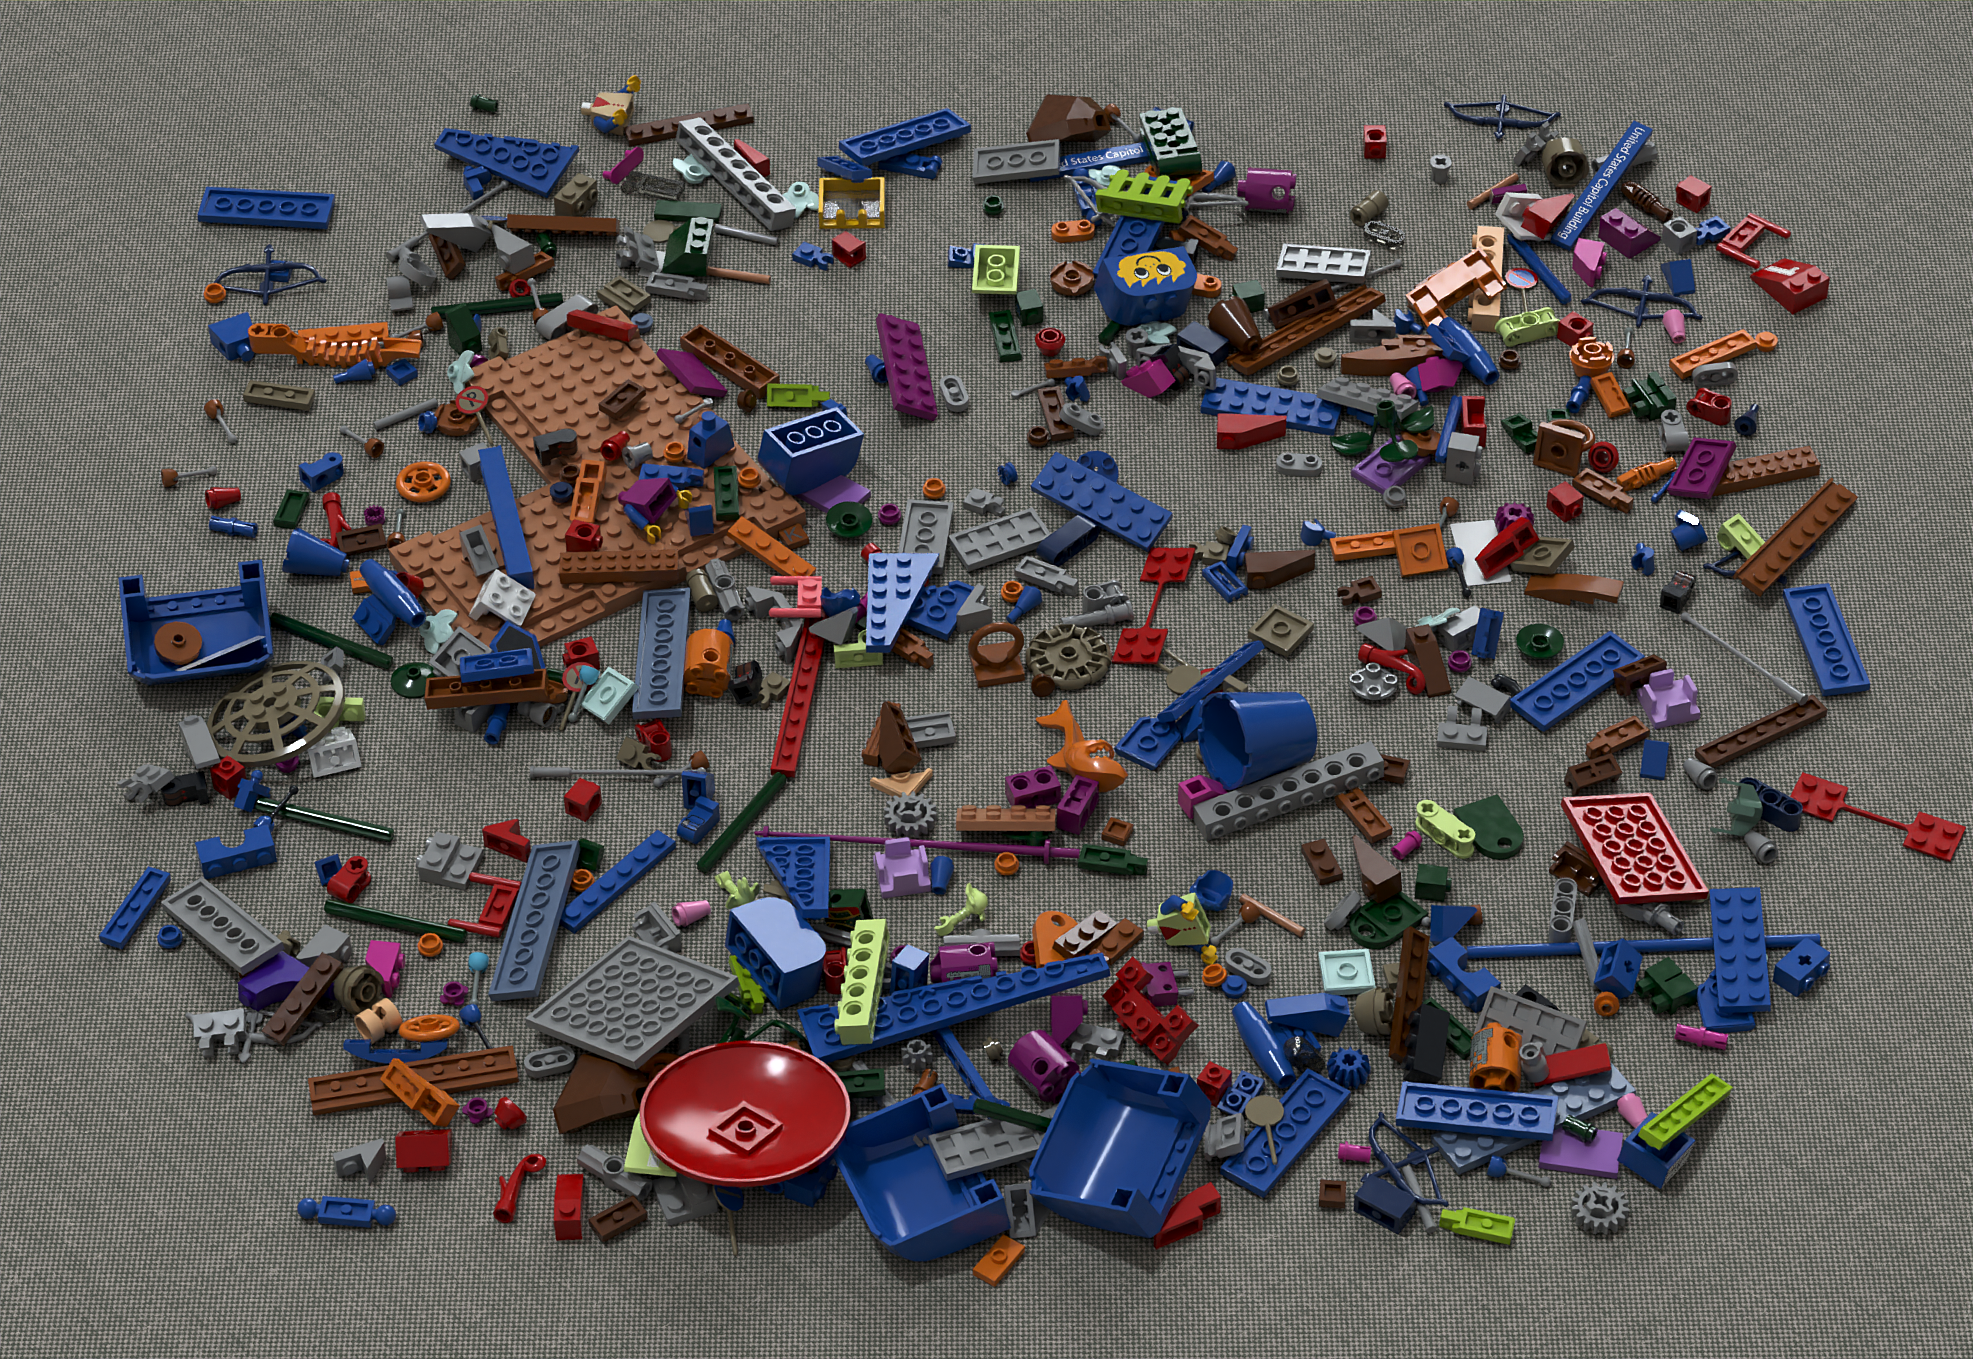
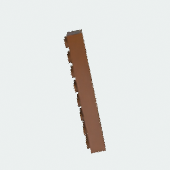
M507 214V228L513 233H521V231L534 233V231H538L539 233L545 232L548 234V232H551L553 234H561V232H565L567 235L578 233L586 236L592 233L594 236L606 234L607 236L615 237L620 231V220L617 218Z
M698 324L680 337V345L683 350L693 353L700 361L743 389L752 390L759 399L767 395L768 383L780 384L778 373L702 324Z
M1810 446L1731 461L1728 463L1712 497L1817 476L1820 473L1821 464Z
M678 549L560 553V584L675 581L679 577Z
M546 668L534 669L533 674L462 683L461 675L427 678L424 698L426 707L429 710L547 700Z

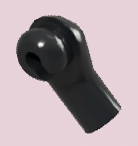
M1497 674L1491 680V685L1496 690H1500L1504 686L1513 697L1523 691L1516 680L1503 674Z

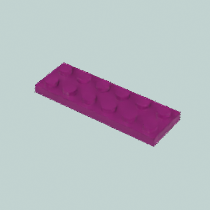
M879 313L876 317V324L893 409L934 421L938 413L919 324L902 320L892 315Z

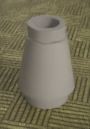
M1688 758L1684 762L1683 769L1698 788L1707 790L1716 784L1718 775L1714 768L1694 758Z
M1751 830L1745 835L1744 841L1759 862L1767 864L1775 860L1778 855L1775 842L1757 833L1755 830Z

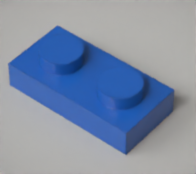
M1242 525L1227 555V567L1234 574L1237 573L1240 566L1244 565L1247 550L1251 551L1253 547L1254 537H1251V526Z

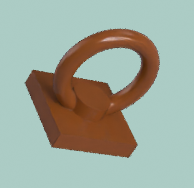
M1558 419L1548 423L1541 422L1538 428L1533 464L1576 477L1580 470L1582 452L1589 450L1595 444L1596 437L1594 432L1587 425L1575 420Z
M1006 622L991 623L978 629L970 638L968 655L978 688L1025 681V673L1019 656L1024 646V635L1017 626ZM995 632L1010 633L1015 641L978 646L981 639Z

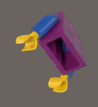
M669 478L641 479L636 481L628 491H621L618 495V502L623 505L624 514L641 531L645 530L647 532V541L655 544L654 535L661 538V529L657 525L650 526L649 523H654L676 498H678V506L687 509L689 503L692 502V494L688 490L680 492L679 488L673 485Z

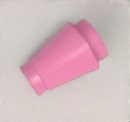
M1677 309L1665 312L1662 323L1674 343L1683 342L1686 339L1684 315Z
M1394 373L1390 376L1389 381L1395 395L1406 394L1411 396V399L1415 398L1416 386L1414 383L1400 373Z
M707 900L680 902L672 907V918L677 926L682 925L683 927L711 913Z
M1629 1093L1618 1100V1112L1636 1129L1647 1117L1640 1097L1635 1096L1634 1093Z

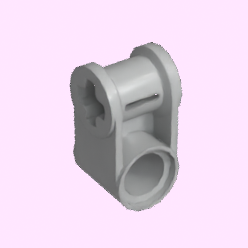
M1665 410L1661 414L1662 425L1658 430L1663 452L1687 451L1689 437L1680 413L1675 410Z
M1117 580L1089 585L1083 591L1082 611L1087 613L1104 609V606L1107 604L1111 606L1123 604L1129 598L1122 592V586Z

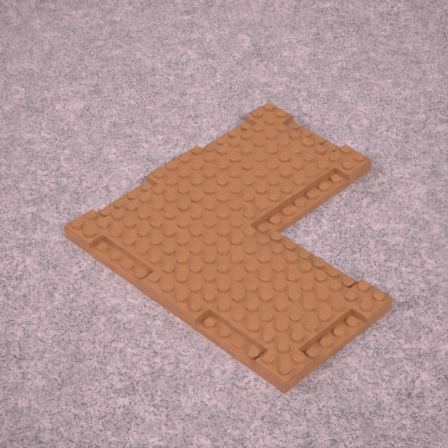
M617 305L596 314L633 324ZM576 329L505 361L501 356H498L471 368L474 372V377L465 383V388L480 386L486 390L489 401L483 411L548 484L515 499L533 570L535 589L530 588L529 590L536 594L520 628L536 635L539 648L643 600V590L670 588L685 581L687 574L694 569L705 571V565L712 559L719 558V560L726 562L748 552V550L727 536L728 530L738 520L716 521L713 467L737 466V482L741 470L747 467L755 468L761 475V483L757 487L748 489L740 486L738 483L739 518L743 516L774 539L778 538V530L798 523L801 527L806 525V511L780 485L776 486L734 439V448L705 469L688 460L687 455L684 460L677 463L669 462L664 458L663 451L666 445L674 441L682 443L688 454L690 429L702 420L704 412L714 411L710 407H704L683 419V422L680 424L674 421L676 415H683L704 403V400L698 394L690 393L664 365L652 349L641 339L639 329H637L629 342ZM628 379L646 388V396L617 420L599 411L598 404ZM568 428L574 430L577 433L578 451L570 456L562 455L561 457L551 459L550 465L542 467L534 452L533 437ZM620 431H625L630 436V441L626 447H633L647 442L652 448L653 458L640 463L634 469H630L624 462L622 454L619 459L609 461L601 455L600 448L603 441L618 434ZM582 459L605 461L606 463L605 486L599 499L594 524L600 525L603 544L596 552L678 549V580L560 584V553L567 552L565 533L571 525L569 520L575 485H571L573 494L570 500L565 503L555 502L550 496V487L557 482H561L559 479L561 469L568 464H574L580 469ZM642 464L690 467L704 470L705 479L703 486L690 485L685 487V490L690 491L692 494V502L689 503L688 508L712 505L714 533L691 537L685 511L678 506V498H676L654 523H649L650 526L657 525L661 529V538L654 535L655 544H651L647 541V532L645 530L641 531L624 514L623 505L618 502V495L621 491H628L638 481ZM491 511L435 536L428 531L389 549L390 563L398 572H406L423 580L424 589L419 598L434 616L445 609L456 612L458 616L450 624L453 631L460 626L489 647V644L506 621L491 611L487 615L482 614L477 621L468 615L483 584L494 571L479 577L475 576L469 559L463 558L459 533L482 525L499 568L497 570L507 575Z

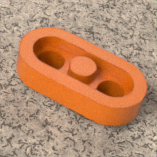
M1088 220L1061 221L1055 223L1051 228L1052 239L1059 243L1088 241L1095 236V225Z
M1197 273L1192 294L1207 298L1217 297L1221 293L1222 283L1216 277Z

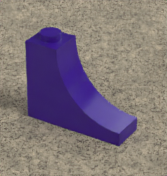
M281 951L260 964L238 982L239 1001L244 1006H249L257 1012L268 1005L283 1001L305 975L309 967ZM334 982L318 1002L329 1007L337 1002L333 991Z

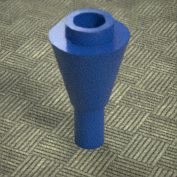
M1220 161L1214 171V180L1204 186L1202 191L1209 194L1215 187L1235 178L1236 172L1233 164Z
M365 358L346 372L333 375L336 384L347 380H373L372 375L376 374L373 362H368L367 358Z
M1418 366L1413 367L1406 373V378L1415 384L1420 405L1426 406L1429 404L1426 392L1422 391Z
M1025 586L1015 608L1006 617V620L1013 624L1022 614L1043 602L1041 592L1034 586Z

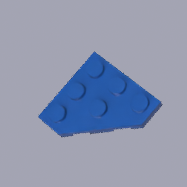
M958 580L948 582V586L936 588L933 585L924 587L913 611H910L908 614L906 625L947 641L957 627L956 614L975 587Z

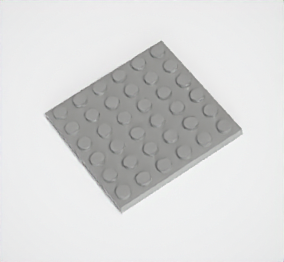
M627 936L528 1015L525 1021L527 1027L636 1070L716 1005L715 997L717 995L724 998L740 984L738 976Z

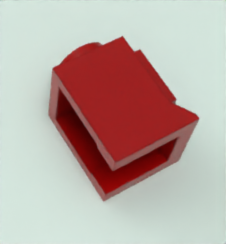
M845 231L832 239V255L848 268H852L866 259V242L860 241L851 233L849 234Z

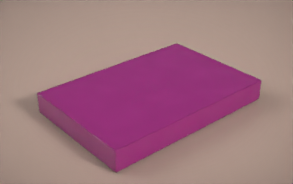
M659 348L656 353L657 357L690 393L725 397L727 389L693 353Z
M1694 437L1667 489L1669 495L1711 499L1737 447L1735 442Z

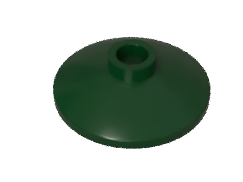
M845 501L829 509L826 515V524L828 529L839 537L857 538L870 530L872 514L867 507L860 503Z
M1535 623L1523 627L1518 632L1516 645L1524 655L1530 658L1549 659L1562 651L1564 638L1555 627Z
M422 662L404 664L393 672L391 687L396 694L405 698L424 697L426 679L436 677L432 673L434 668Z

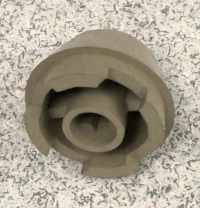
M369 965L345 968L335 979L334 996L351 1014L357 1015L366 1009L372 1010V1006L383 999L380 993L381 983L385 984L384 979L378 971Z
M1378 986L1358 995L1356 1006L1354 1007V1017L1360 1031L1379 1037L1391 1034L1394 1011L1390 999H1394L1395 996L1390 988L1382 989Z

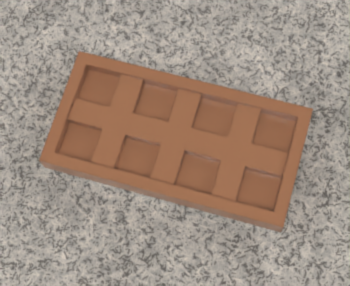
M964 805L962 808H957L956 831H1055V809H1051L1047 805L1036 806V809H1026V806L1014 805L1011 806V809H1001L999 805H989L986 808Z

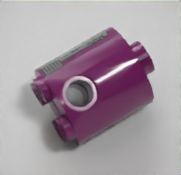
M1248 167L1247 180H1238L1237 197H1245V201L1249 202V205L1245 206V211L1289 214V211H1293L1295 205V196L1291 195V190L1296 187L1297 174H1292V170ZM1274 188H1282L1285 191V194L1281 196L1277 195L1274 191Z
M994 942L938 946L937 955L929 962L931 982L937 984L981 975L982 979L995 977L996 972H998Z
M1044 1030L1031 1031L1019 1038L1008 1056V1066L1044 1102L1052 1101L1054 1104H1058L1070 1079L1077 1072L1081 1074L1079 1065Z

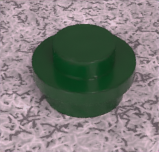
M990 195L985 198L982 209L987 214L997 215L1004 210V203L999 196Z

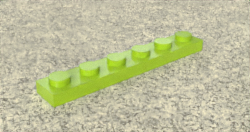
M1711 1073L1644 1125L1638 1136L1651 1147H1655L1658 1150L1662 1149L1729 1096L1733 1087Z

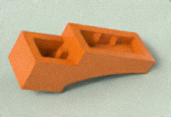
M582 459L580 474L575 485L570 523L576 519L594 524L599 499L605 486L607 474L605 461Z
M393 1058L380 1078L411 1109L419 1110L436 1126L447 1127L460 1107L445 1091L427 1082L400 1059Z

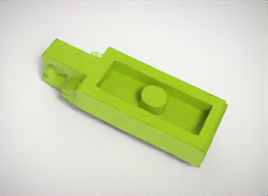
M767 384V407L813 408V406L818 407V401L830 399V392L819 391V386H813V384Z
M736 955L729 956L728 963L732 974L738 976L740 985L737 987L741 998L745 1002L749 1001L753 1014L763 1013L764 999L767 996L762 991V987L757 985L751 978L749 971L739 964Z
M1463 1207V1210H1456V1212L1442 1209L1439 1227L1452 1230L1454 1233L1510 1245L1515 1225L1513 1217Z

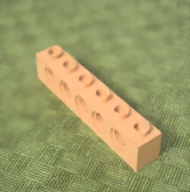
M1478 226L1477 235L1472 236V248L1477 249L1481 247L1502 277L1504 227ZM1480 288L1469 294L1468 306L1473 308H1468L1467 321H1472L1471 331L1496 332L1495 325L1499 321L1501 293L1488 300Z

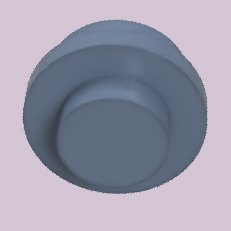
M639 313L631 318V322L634 325H638L639 333H647L653 325V318L648 314Z

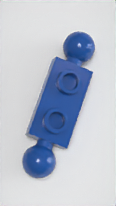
M1077 168L1072 176H1085L1089 178V172L1085 168ZM1076 181L1097 208L1095 197L1097 189L1085 182ZM1073 186L1081 215H1086V220L1094 224L1095 227L1101 225L1102 219L1091 222V218L1096 214Z
M323 1196L321 1204H317L312 1198H304L297 1206L298 1214L302 1218L311 1219L318 1215V1223L371 1228L373 1219L383 1226L392 1224L396 1219V1211L392 1206L381 1205L375 1209V1200Z

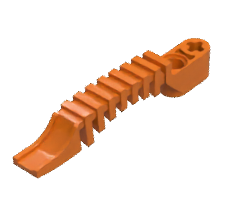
M258 323L250 326L248 329L250 346L253 352L259 354H291L296 357L297 364H303L305 360L312 366L318 363L320 366L330 364V367L341 365V368H347V366H354L367 358V361H372L374 368L378 369L380 366H387L392 360L398 358H420V351L423 345L422 340L383 338L385 349H381L378 338L372 337L371 346H369L368 340H362L361 350L359 349L358 342H352V349H349L348 342H342L341 349H338L337 342H331V348H328L326 340H320V347H317L315 336H309V340H304L285 324Z

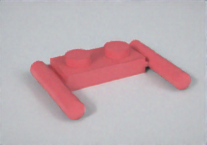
M772 576L770 578L771 585L798 586L797 608H771L769 610L770 617L821 618L820 596L822 595V576Z

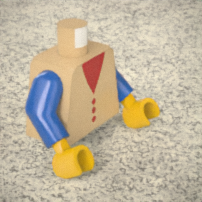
M636 75L631 76L627 80L628 85L618 92L599 93L594 103H582L581 114L591 116L593 128L603 133L610 132L621 136L624 135V127L628 126L634 112L633 92L640 90L641 80Z

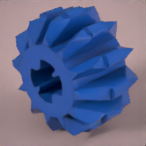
M1351 1046L1348 1050L1340 1047L1338 1052H1332L1327 1062L1329 1080L1335 1081L1340 1086L1344 1085L1345 1089H1348L1349 1086L1357 1089L1359 1084H1365L1371 1071L1368 1055H1362L1361 1049L1353 1051Z

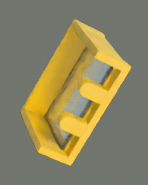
M885 177L864 179L862 183H853L851 179L819 178V229L885 228Z

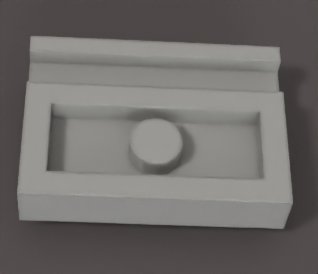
M949 711L905 717L917 748L956 743V735Z
M1242 1113L1218 1119L1216 1124L1211 1125L1208 1122L1205 1130L1204 1154L1208 1161H1212V1157L1217 1155L1219 1158L1234 1156L1244 1151L1245 1120Z

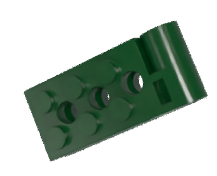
M1171 107L1167 110H1150L1145 113H1139V121L1142 126L1140 128V137L1157 178L1166 175L1172 179L1199 175L1202 172L1201 155L1197 151L1196 142L1182 108Z

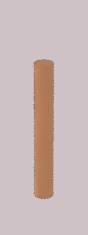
M1513 173L1467 202L1468 208L1473 209L1488 200L1491 189L1512 185L1519 180L1518 175Z
M708 266L707 275L763 284H770L771 282L770 275Z
M1245 893L1241 895L1240 903L1245 904L1247 901H1250L1256 905L1260 914L1299 937L1304 935L1306 931L1304 927Z

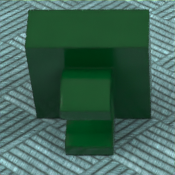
M584 838L578 840L580 853L577 865L593 871L600 869L605 851L604 846Z

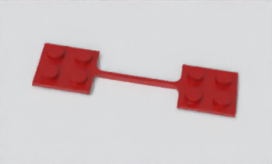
M1159 547L1150 549L1140 582H1157L1159 585L1145 625L1142 628H1123L1112 663L1158 664L1169 630L1152 629L1150 626L1164 584L1186 581L1196 551L1195 548Z
M1802 772L1790 795L1791 798L1802 804L1803 813L1832 822L1836 813L1842 809L1907 831L1908 835L1903 843L1904 847L1948 862L1951 861L1966 830L1965 826L1920 811L1912 824H1903L1847 805L1843 800L1849 787Z

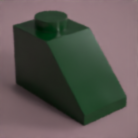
M462 303L445 311L449 345L459 356L467 350L473 351L474 354L482 351L481 334L467 305Z

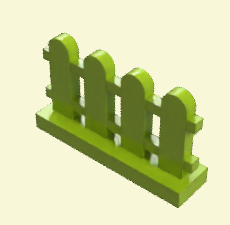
M1122 169L1117 171L1115 175H1110L1109 181L1111 183L1108 188L1098 189L1095 197L1098 212L1180 224L1183 219L1181 208H1184L1186 205L1184 199L1187 194H1192L1193 186H1191L1190 180L1187 178L1178 180L1176 184L1170 183V178L1166 175L1159 176L1156 181H1152L1149 178V174L1145 172L1137 174L1135 178L1129 177V172ZM1126 185H1131L1128 192L1123 191ZM1146 188H1151L1148 195L1143 194ZM1167 191H1172L1169 198L1164 197Z

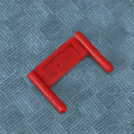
M1749 213L1722 239V243H1718L1716 251L1754 269H1758L1760 261L1743 252L1764 232V229L1785 239L1790 238L1791 232L1753 213Z
M471 872L469 874V881L493 886L479 917V923L449 919L448 925L463 928L466 932L500 938L516 903L522 882Z

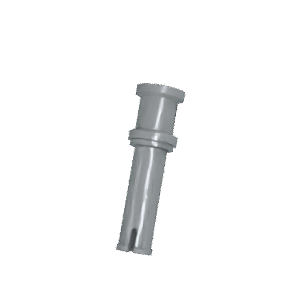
M1126 600L1123 604L1114 606L1107 604L1104 606V609L1062 617L1060 620L1061 624H1076V627L1080 628L1104 623L1111 626L1115 622L1123 620L1133 621L1134 614L1130 600Z

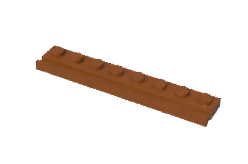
M1364 284L1336 299V304L1298 319L1262 339V346L1257 352L1246 354L1240 350L1226 358L1227 365L1229 367L1233 365L1235 370L1247 376L1252 375L1257 370L1273 364L1274 361L1290 355L1300 347L1307 346L1315 339L1325 336L1336 328L1342 327L1343 324L1350 320L1357 319L1362 314L1376 309L1379 305L1386 302L1385 294L1371 287L1368 289L1367 285Z
M1830 478L1735 572L1733 578L1740 579L1742 585L1761 597L1855 504L1858 496L1841 484H1835L1833 482L1834 479Z
M513 1045L404 1063L427 1082L445 1091L447 1094L519 1082ZM389 1065L308 1078L313 1116L403 1101L380 1080Z

